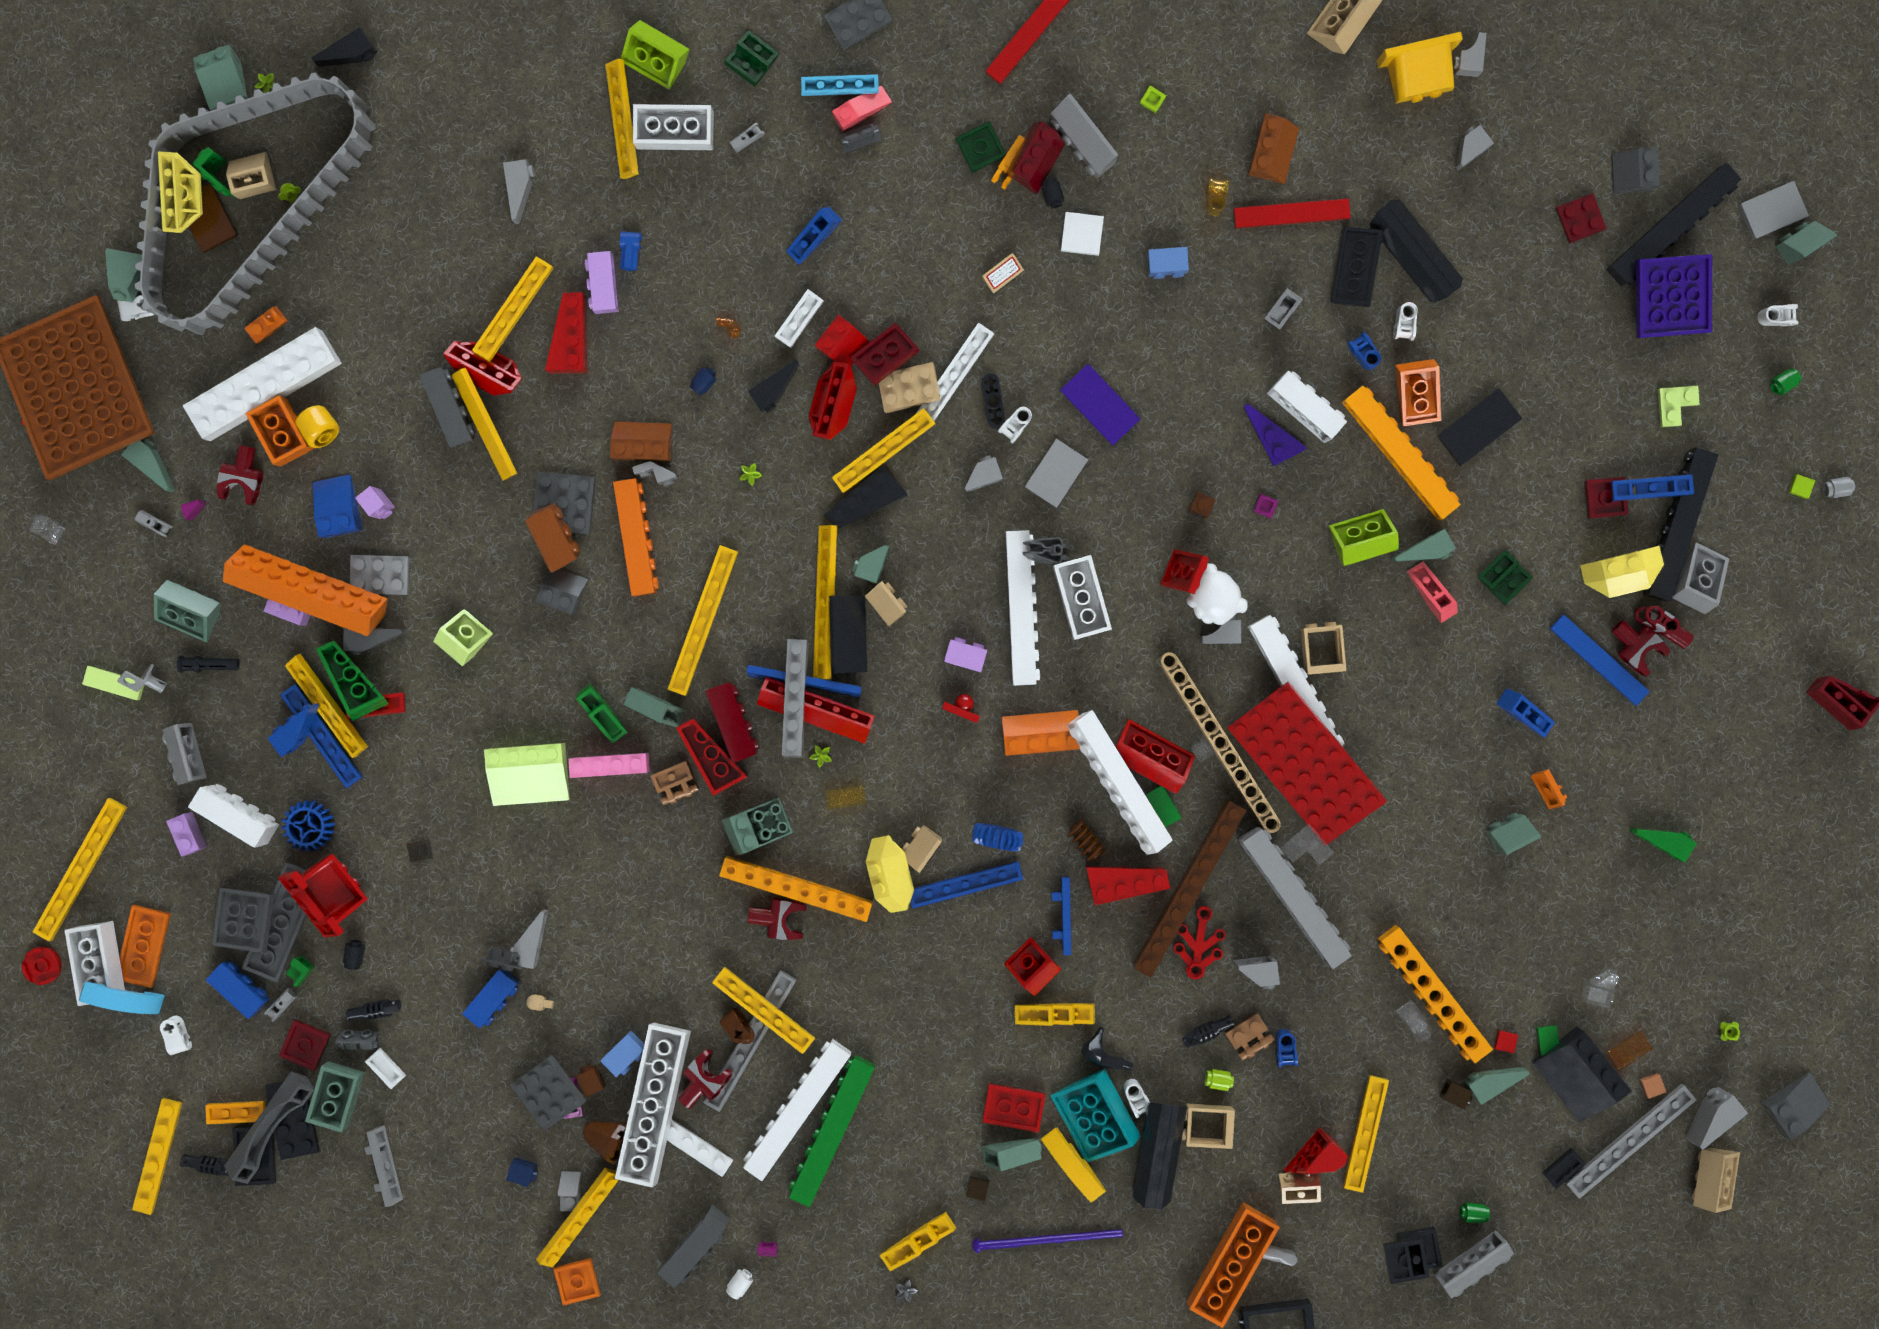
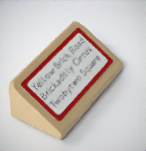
M1012 253L985 273L982 279L994 294L1023 272L1024 269Z

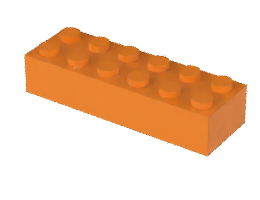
M1244 1202L1241 1203L1186 1301L1189 1310L1221 1328L1224 1327L1280 1228L1276 1220Z

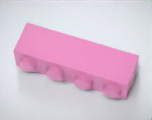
M649 752L569 759L570 778L650 772Z

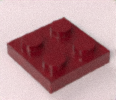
M1593 193L1555 208L1569 244L1607 229Z
M1625 477L1584 481L1588 519L1629 515L1627 500L1612 501L1611 482L1625 480Z
M296 1019L291 1025L279 1056L315 1071L331 1034Z

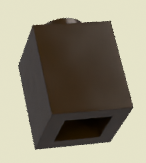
M1447 1079L1439 1096L1443 1100L1465 1110L1466 1106L1472 1101L1473 1092Z

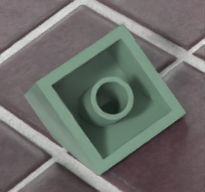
M1816 221L1810 224L1804 222L1795 228L1796 233L1793 235L1788 233L1780 238L1781 243L1775 247L1785 262L1790 265L1805 258L1837 235L1834 231Z
M884 545L861 556L859 561L856 560L852 569L855 572L854 576L878 584L890 547Z
M1517 813L1508 815L1506 817L1507 820L1502 823L1498 821L1489 826L1490 829L1485 831L1495 851L1505 855L1541 838V835L1527 817Z

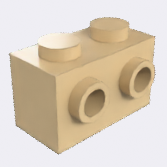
M1288 1172L1279 1174L1282 1204L1321 1202V1185L1318 1173L1298 1174Z

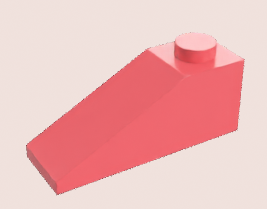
M879 86L878 94H862L833 110L832 113L835 121L843 133L892 103L883 87Z
M1424 561L1407 571L1428 607L1441 623L1458 613L1457 602Z

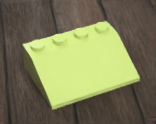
M565 743L484 750L485 769L493 806L570 800Z

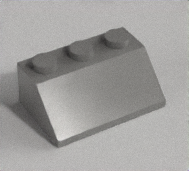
M192 723L176 724L162 729L164 733L162 735L163 742L168 748L167 756L169 762L172 763L174 770L172 775L177 785L207 778Z

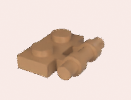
M687 761L651 775L657 793L666 792L667 796L661 798L663 805L676 803L678 799L685 796L688 798L693 793L699 791L697 784L688 785L687 781L694 779ZM681 784L683 789L673 793L671 788Z
M1257 1012L1225 1032L1235 1050L1241 1046L1244 1048V1051L1238 1054L1242 1061L1248 1057L1252 1058L1255 1056L1254 1053L1262 1048H1268L1269 1044L1275 1041L1271 1034L1265 1038L1263 1037L1262 1033L1268 1029ZM1257 1037L1259 1042L1249 1047L1247 1042Z

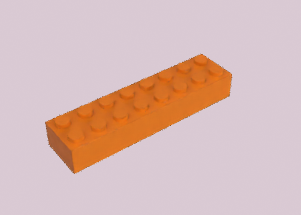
M244 544L224 563V583L362 635L369 636L385 617L388 598Z

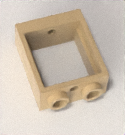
M1327 622L1325 627H1317V623L1305 624L1306 628L1300 629L1303 664L1306 674L1346 671L1342 625H1336V622ZM1334 631L1337 664L1311 666L1308 633Z
M1186 1104L1185 1128H1183L1182 1140H1184L1186 1146L1233 1149L1235 1110L1232 1106ZM1192 1111L1224 1113L1223 1139L1191 1137Z

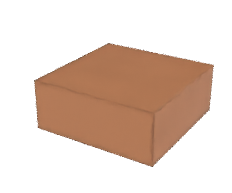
M1656 1073L1640 1079L1646 1098L1650 1099L1666 1093L1660 1074Z

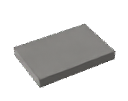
M1794 181L1739 204L1753 240L1809 216Z
M1056 439L1025 488L1057 508L1088 459Z

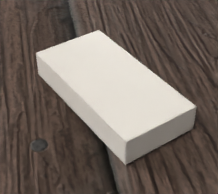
M381 1048L365 1061L390 1089L406 1076Z

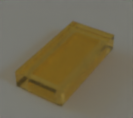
M864 785L825 791L828 810L866 804Z

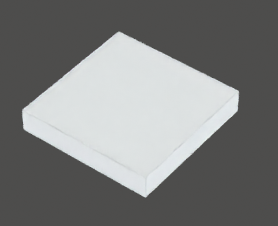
M1065 212L1061 251L1099 256L1104 216Z

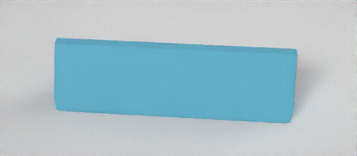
M878 74L801 77L802 96L879 93Z

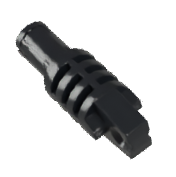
M384 999L368 1002L362 1007L347 1009L346 1018L348 1021L361 1018L371 1020L391 1016L393 1012L400 1011L402 1007L401 1001Z
M1227 1015L1216 1022L1209 1021L1194 1028L1182 1037L1184 1045L1188 1048L1206 1043L1218 1037L1220 1032L1235 1026L1233 1021L1228 1024L1226 1023L1232 1020L1230 1015Z
M183 1154L181 1160H184L180 1162L181 1167L195 1168L196 1171L205 1174L229 1176L224 1167L228 1160L206 1155L195 1157Z

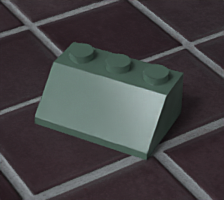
M166 580L154 593V620L204 642H208L220 615V602Z

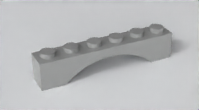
M787 639L782 740L783 757L803 758L804 702L809 645L807 640Z

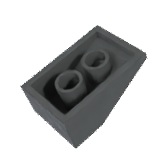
M1810 1072L1761 1102L1780 1134L1789 1140L1807 1131L1830 1106L1829 1101Z

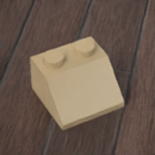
M924 825L921 828L917 826L911 835L914 837L911 843L906 842L902 848L905 852L907 863L919 873L942 842V837Z

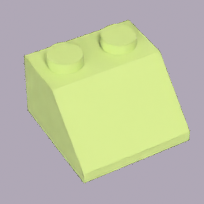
M463 609L439 629L433 642L461 666H464L477 654L493 633Z

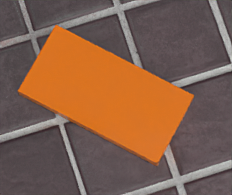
M138 905L131 906L120 954L124 982L154 988L171 913Z

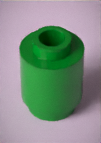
M1793 368L1785 370L1771 380L1770 388L1772 392L1778 395L1786 394L1799 385V382L1802 380L1801 374Z
M1464 1202L1463 1206L1459 1208V1216L1463 1219V1222L1483 1224L1489 1221L1490 1210L1484 1204Z

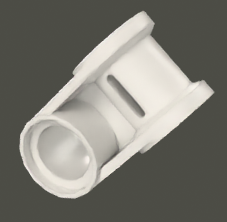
M142 295L135 297L133 303L117 301L122 321H131L133 318L137 320L155 314L142 308L141 305L145 301Z
M1407 302L1397 309L1393 339L1408 338L1410 341H1414L1418 312L1417 306L1414 303ZM1404 307L1410 310L1411 314L1409 317L1403 314Z
M1788 304L1765 308L1758 313V322L1763 326L1798 325L1799 323L1796 320L1798 305ZM1768 312L1771 314L1772 319L1768 317Z
M1019 407L1006 420L998 432L1007 436L1013 444L1031 421V411L1027 407ZM1019 412H1027L1028 419L1020 421L1017 417Z
M172 1016L161 1023L160 1031L169 1055L192 1048V1042H189L190 1036L180 1016Z
M1129 1079L1124 1083L1123 1089L1137 1119L1139 1115L1146 1112L1147 1103L1150 1101L1147 1095L1144 1094L1139 1082L1135 1079ZM1132 1086L1138 1087L1135 1093H1129V1088Z

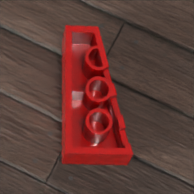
M582 292L563 293L545 367V371L549 374L587 373L586 296Z
M691 719L676 728L713 796L748 777L736 762L732 763L731 757L696 719Z
M1085 865L1094 905L1170 889L1167 871L1164 867Z

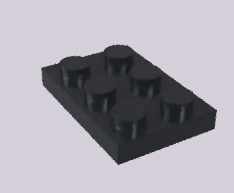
M240 1126L232 1129L234 1151L252 1126ZM274 1132L264 1149L259 1169L248 1184L235 1181V1186L276 1183Z

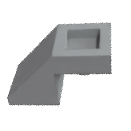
M651 461L632 467L636 476L640 475L641 478L652 475L651 471H654L657 483L663 484V486L672 485L675 483L674 480L678 479L675 473Z

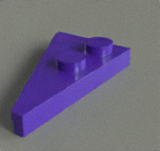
M1249 404L1243 406L1273 466L1307 450L1306 446Z

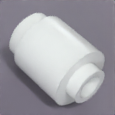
M746 1269L737 1270L727 1285V1294L736 1300L743 1297L753 1282L752 1274Z

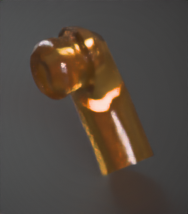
M717 317L716 326L725 327L731 338L736 339L741 335V328L736 320Z

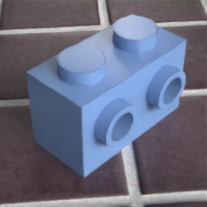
M1187 247L1148 250V277L1153 276V279L1165 278V275H1172L1173 278H1179L1187 274L1189 271Z
M630 1031L601 1059V1062L615 1077L619 1074L624 1076L632 1068L630 1064L634 1060L638 1062L642 1058L644 1043Z

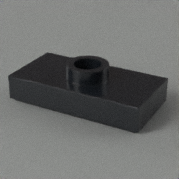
M1570 1148L1542 1173L1557 1189L1584 1166L1585 1163Z

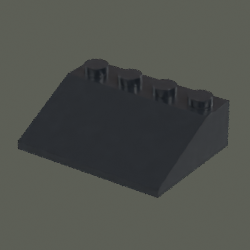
M1577 1026L1561 1038L1558 1044L1532 1062L1579 1122L1617 1104L1632 1092L1585 1031Z

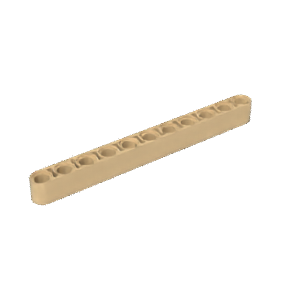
M1167 652L1162 654L1159 658L1161 668L1261 828L1266 829L1269 833L1277 832L1280 828V821L1182 663L1174 653ZM1168 655L1173 658V664L1169 667L1164 664V658ZM1177 672L1183 674V680L1180 683L1174 680V675ZM1191 688L1194 692L1193 697L1187 699L1184 695L1185 690ZM1199 704L1204 708L1201 715H1197L1194 711L1195 707ZM1207 721H1212L1214 724V728L1211 731H1206L1205 729ZM1218 737H1222L1224 740V744L1220 748H1217L1215 745V740ZM1232 753L1234 760L1232 763L1227 764L1225 757L1227 754ZM1238 770H1243L1244 777L1241 780H1237L1235 777ZM1249 786L1254 788V793L1251 796H1247L1245 793L1246 788ZM1262 802L1264 810L1257 812L1256 805ZM1268 819H1273L1274 826L1268 829L1266 822Z

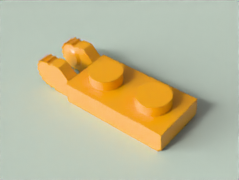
M1021 135L1017 137L998 166V170L991 180L993 183H996L1002 172L1006 173L1025 139ZM1007 176L1001 188L1005 190L1013 178Z

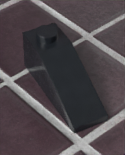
M359 27L314 55L311 59L318 67L361 63L373 59L377 51L365 32Z
M794 360L748 391L762 413L764 411L769 413L776 408L775 404L779 402L799 367L797 360Z

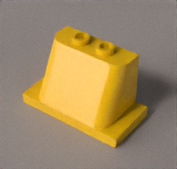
M1461 32L1401 45L1383 51L1376 62L1378 69L1388 67L1396 104L1410 100L1412 103L1422 101L1423 97L1430 96L1431 99L1437 98L1442 93L1454 89L1452 51L1463 40Z

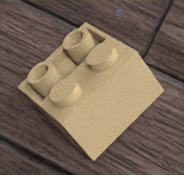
M267 152L228 162L226 176L230 192L238 199L277 190Z
M881 581L865 597L886 624L891 626L907 613L905 610L907 605L900 597L898 599L895 598L893 595L895 590L888 582L884 584Z

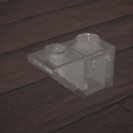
M1607 968L1586 980L1580 1000L1609 1009L1610 1004L1614 1000V986L1617 985L1619 980L1618 971Z
M1412 1000L1396 1010L1399 1018L1418 1044L1429 1039L1431 1034L1434 1033L1425 1015Z

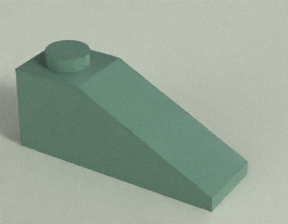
M144 438L128 445L121 455L165 491L174 492L175 487L158 451L153 447L154 443Z
M1441 529L1391 558V561L1401 562L1439 558L1444 560L1453 555L1451 551L1455 550L1456 547L1446 530Z
M1523 1067L1471 1073L1464 1082L1473 1092L1472 1095L1476 1101L1482 1105L1530 1075V1073Z

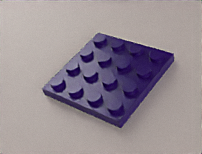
M1712 254L1636 260V338L1712 332Z

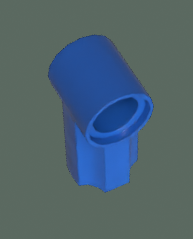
M621 231V270L637 271L639 250H641V246H639L640 240H642L641 233Z

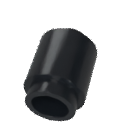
M1056 178L1043 181L1041 190L1046 206H1051V209L1062 206V202L1065 199L1060 182H1057Z
M350 940L349 943L345 944L344 968L352 970L360 968V965L363 963L365 945L362 944V941Z

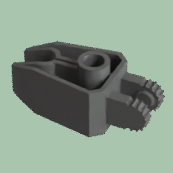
M1060 537L1033 539L1023 542V545H1028L1032 549V551L1023 552V555L1029 560L1044 565L1069 561V556L1062 555V552L1069 549L1070 545L1064 544Z

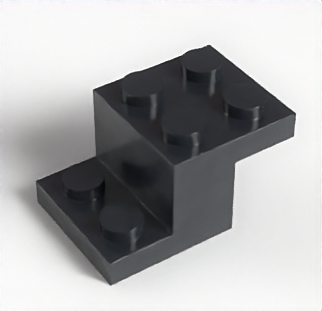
M1435 1227L1396 1233L1398 1241L1383 1243L1389 1282L1391 1284L1430 1278L1428 1269L1443 1267Z

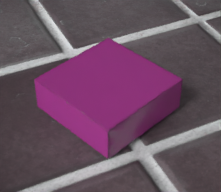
M1260 494L1253 512L1271 519L1278 500Z

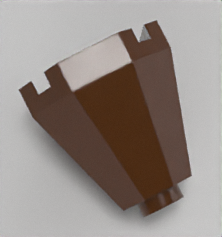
M591 1121L589 1124L587 1123L582 1133L584 1140L607 1162L612 1164L619 1162V1154L621 1153L627 1123L611 1121Z

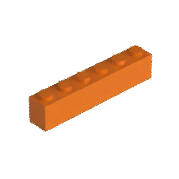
M636 478L615 481L613 485L631 596L657 593L656 589L659 588V581L657 577H654L653 572L656 569V562L654 558H651L650 553L653 550L652 540L648 539L647 532H650V525L644 516V513H647V506L645 501L642 502L641 494H644L642 482L639 483V480Z

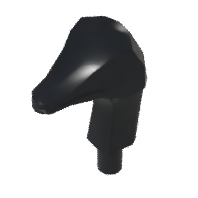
M1101 1027L1098 1028L1095 1035L1081 1049V1054L1096 1066L1112 1069L1125 1068L1128 1070L1133 1068V1063L1125 1061L1124 1058L1110 1056L1104 1052L1102 1045L1104 1029Z

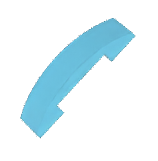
M84 982L79 1001L122 1012L159 1014L165 995L146 991L138 993L108 988L103 984Z

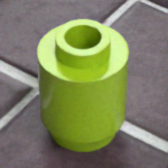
M1211 1069V1071H1206L1204 1083L1205 1086H1209L1211 1089L1228 1091L1229 1088L1233 1087L1234 1076H1231V1072Z

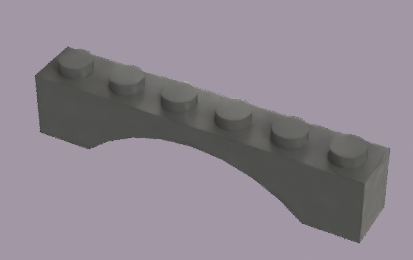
M290 1072L224 1165L231 1180L248 1184L259 1169L264 1149L275 1128L290 1112L303 1106L315 1090L307 1076Z

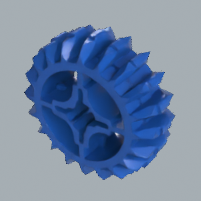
M305 800L304 803L300 801L296 803V806H291V811L285 812L288 818L281 820L286 823L281 829H286L287 833H284L283 836H289L287 843L294 842L292 848L299 847L301 852L305 851V849L307 852H312L313 849L317 851L320 849V846H326V841L332 839L328 834L335 832L333 829H330V827L335 826V823H330L329 821L334 816H327L330 809L323 810L324 804L317 806V801L310 803L309 800ZM302 811H308L303 820H296ZM316 815L320 819L321 825L317 823ZM308 823V826H311L312 829H308L304 824ZM295 827L299 829L300 837L296 833ZM313 832H320L317 839L312 842L308 841Z
M976 823L972 830V841L987 847L1016 852L1021 850L1023 845V834L1006 827Z

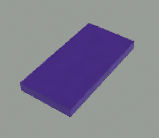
M1089 364L1060 390L1112 446L1140 420L1134 411Z

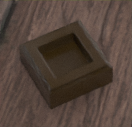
M970 1177L966 1197L985 1201L989 1181Z

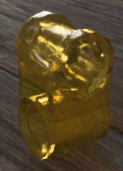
M1209 177L1206 209L1211 216H1219L1226 206L1229 179L1215 180L1213 177ZM1217 202L1221 208H1213L1212 203Z

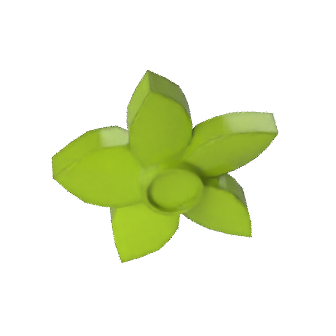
M258 73V79L261 82H258L255 88L263 89L264 93L270 92V88L272 89L273 84H275L273 82L274 74L271 73L265 77Z
M752 464L750 468L741 466L745 474L740 477V480L745 481L748 479L749 484L753 486L754 478L762 476L756 471V464Z
M815 745L816 754L811 755L810 759L817 760L819 768L823 765L824 761H832L827 755L830 747L821 750L820 747Z

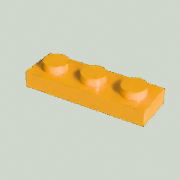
M266 1101L208 1103L205 1105L206 1124L256 1122L266 1107Z

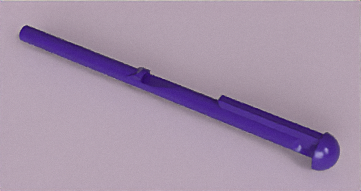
M1116 1229L979 1241V1238H976L972 1242V1249L976 1253H980V1250L1022 1247L1023 1245L1123 1237V1230Z

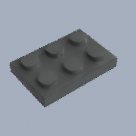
M849 0L824 15V19L842 50L847 49L893 22L881 0Z

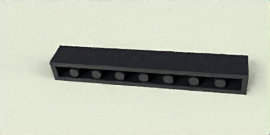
M1727 162L1719 166L1615 260L1606 271L1620 286L1626 283L1628 285L1632 284L1636 280V260L1662 257L1667 252L1665 248L1669 245L1671 247L1681 239L1679 236L1683 232L1688 233L1695 227L1694 222L1697 219L1700 221L1710 213L1708 210L1712 206L1715 208L1724 201L1722 197L1726 193L1730 195L1738 188L1736 184L1742 180Z
M1697 447L1686 452L1683 459L1685 465L1678 476L1692 475L1694 494L1672 497V506H1669L1666 511V517H1668L1666 524L1660 530L1661 540L1656 544V546L1660 547L1664 565L1651 587L1644 590L1643 595L1663 602L1672 601L1719 454Z

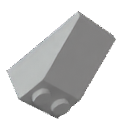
M1695 542L1682 567L1673 599L1704 614L1717 607L1720 603L1729 558Z
M1720 1087L1712 1088L1702 1100L1685 1138L1703 1150L1748 1113L1734 1095Z

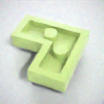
M1698 386L1658 389L1660 428L1682 425L1681 407L1700 405Z

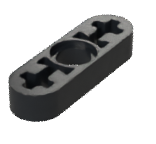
M988 373L982 379L987 420L991 428L1000 429L1005 423L1000 383L995 374ZM989 377L996 381L993 384V391L997 389L998 393L991 392L986 394V391H990L989 385H985ZM991 396L999 399V404L995 407L988 404V399ZM1000 408L1001 412L997 411V416L1002 421L999 422V425H995V422H991L994 419V413H989V410Z

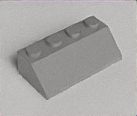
M1071 94L1067 95L1051 112L1050 124L1054 130L1061 132L1063 135L1061 138L1067 146H1072L1075 150L1073 151L1075 157L1079 161L1083 160L1089 175H1094L1098 178L1115 165L1118 154Z
M1495 1230L1434 1273V1276L1452 1299L1453 1297L1460 1296L1467 1287L1477 1284L1484 1275L1491 1274L1500 1264L1508 1262L1514 1253L1508 1242Z

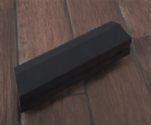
M1391 200L1377 211L1370 222V228L1383 230L1382 243L1430 302L1434 303L1445 299L1461 287L1463 281L1461 275L1401 200Z
M1147 1103L1132 1190L1133 1198L1144 1208L1162 1210L1171 1202L1187 1111L1185 1106Z

